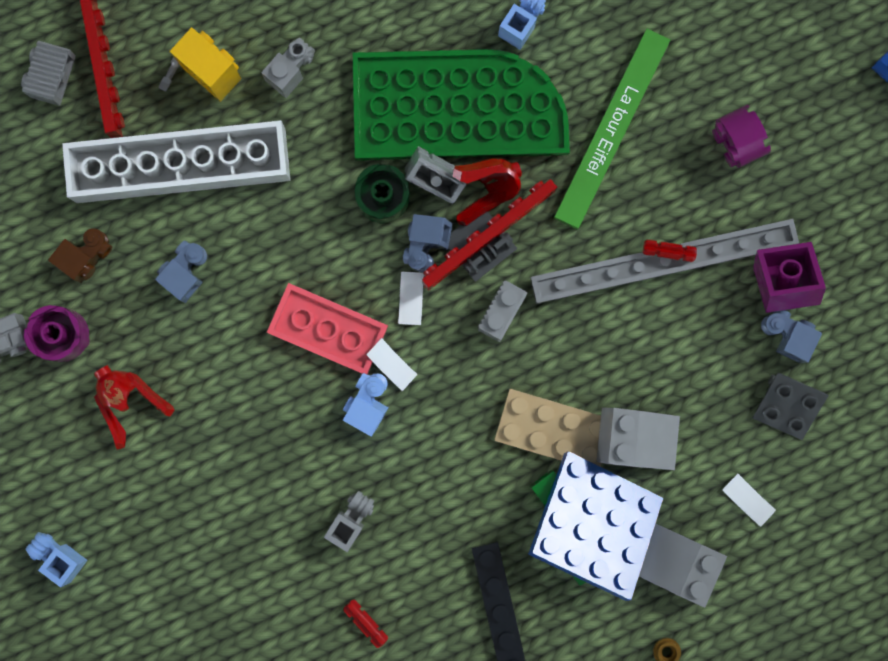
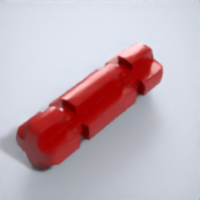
M645 240L642 249L644 255L653 256L657 254V257L675 260L682 258L683 261L687 262L695 261L697 256L696 247H682L680 244L667 242L657 243L655 240Z
M355 599L351 600L343 608L344 613L349 618L352 616L354 618L352 622L367 638L370 636V642L376 648H380L388 640L387 634L382 629L380 631L377 629L379 625L365 610L361 611L360 608L362 606Z

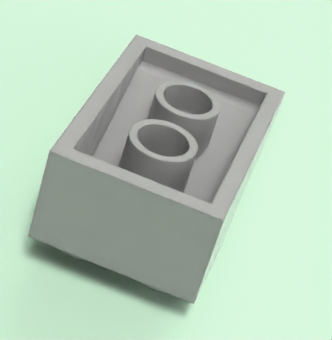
M602 407L596 462L675 470L680 416Z
M655 523L639 577L705 608L727 556Z

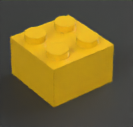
M191 27L169 52L183 70L221 102L242 79L237 71L239 67L234 62L235 59L225 49L219 50L213 44L214 40L204 31L198 33Z

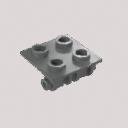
M489 212L484 213L469 225H460L451 232L449 250L451 251L455 247H458L460 250L468 244L466 239L477 230L480 233L489 227L487 222L493 218ZM503 232L483 249H480L477 254L468 259L462 266L476 282L516 251L517 247L513 244L511 236L507 232Z
M778 372L776 376L771 375L768 381L770 387L752 418L803 440L829 395Z

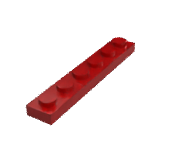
M80 0L104 131L110 138L123 137L121 129L125 128L124 119L121 112H118L116 104L120 102L119 93L116 86L113 87L111 78L115 76L112 62L108 61L107 57L110 45L107 36L103 35L102 26L105 25L102 10L98 9L97 0Z
M550 179L545 184L542 180L535 184L529 190L531 195L524 200L521 197L516 199L508 206L510 211L504 216H501L500 213L487 222L489 227L482 233L477 230L466 239L468 244L459 250L458 247H455L444 256L446 261L440 266H437L435 263L423 272L425 277L422 279V283L427 290H431L468 259L477 254L480 249H483L487 244L495 240L499 234L505 232L555 193L557 189L555 183Z

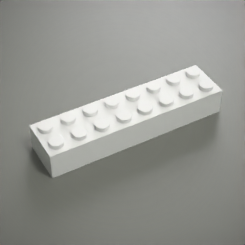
M282 121L62 143L67 198L76 203L291 181L286 130Z

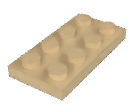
M509 389L494 441L561 461L564 453L569 451L600 467L602 464L596 462L601 415Z

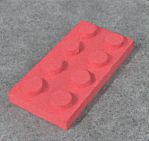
M288 283L266 333L359 373L368 375L373 362L366 354L381 338H384L388 325Z

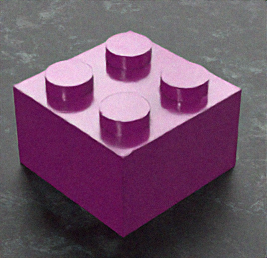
M812 242L757 250L753 269L766 313L821 305L826 286Z

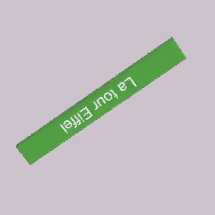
M646 29L554 219L576 230L579 229L666 51L670 39L650 29Z

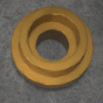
M662 638L655 643L653 655L656 661H679L681 648L675 640ZM665 647L671 648V653L668 656L662 655V650Z

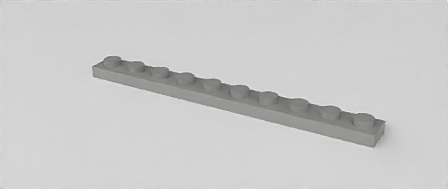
M789 219L681 243L682 247L693 246L697 248V256L693 262L683 261L682 258L675 260L657 257V254L649 256L641 252L530 277L535 303L539 304L755 256L759 249L799 244L794 220Z

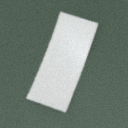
M401 272L398 324L421 325L423 273Z
M382 338L366 354L402 391L417 376V373Z
M739 474L723 489L760 527L776 511Z

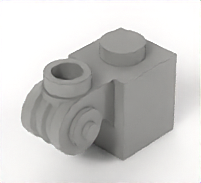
M301 38L291 42L283 55L278 53L261 72L265 81L285 98L302 81L303 77L300 72L302 64L304 66L307 63L310 64L314 57L315 49L311 46L309 47Z
M360 491L356 494L354 493L347 500L349 502L347 511L345 513L341 511L337 515L324 538L348 552L364 527L360 522L367 515L370 516L372 514L375 500L367 498V495L364 496Z

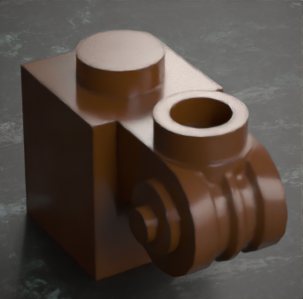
M92 228L84 233L83 240L86 245L83 247H78L73 242L64 239L48 261L75 281L82 283L84 280H88L96 270L97 260L99 258H106L113 248L109 244L108 236L98 229Z

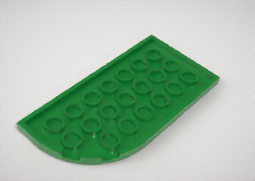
M484 49L353 53L355 160L410 159L418 146L439 158L569 155L568 114L563 98L550 81L551 78L537 65L534 66L528 61L519 58V55L510 52Z

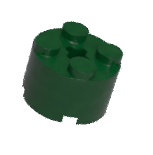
M377 164L363 170L355 184V199L360 211L366 218L379 224L393 222L405 213L410 201L409 186L404 174L396 167ZM381 190L382 192H385L386 190H388L387 197L378 198L377 191Z

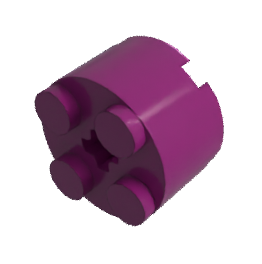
M748 104L716 119L715 129L712 130L716 142L724 144L727 150L724 153V157L731 168L734 166L741 168L771 152L770 145L765 147L763 140L768 138L767 133L755 111L748 112L750 107Z
M48 305L37 309L29 317V322L24 330V339L28 349L34 355L49 361L67 362L73 360L88 347L90 342L89 328L85 319L76 311L61 306Z

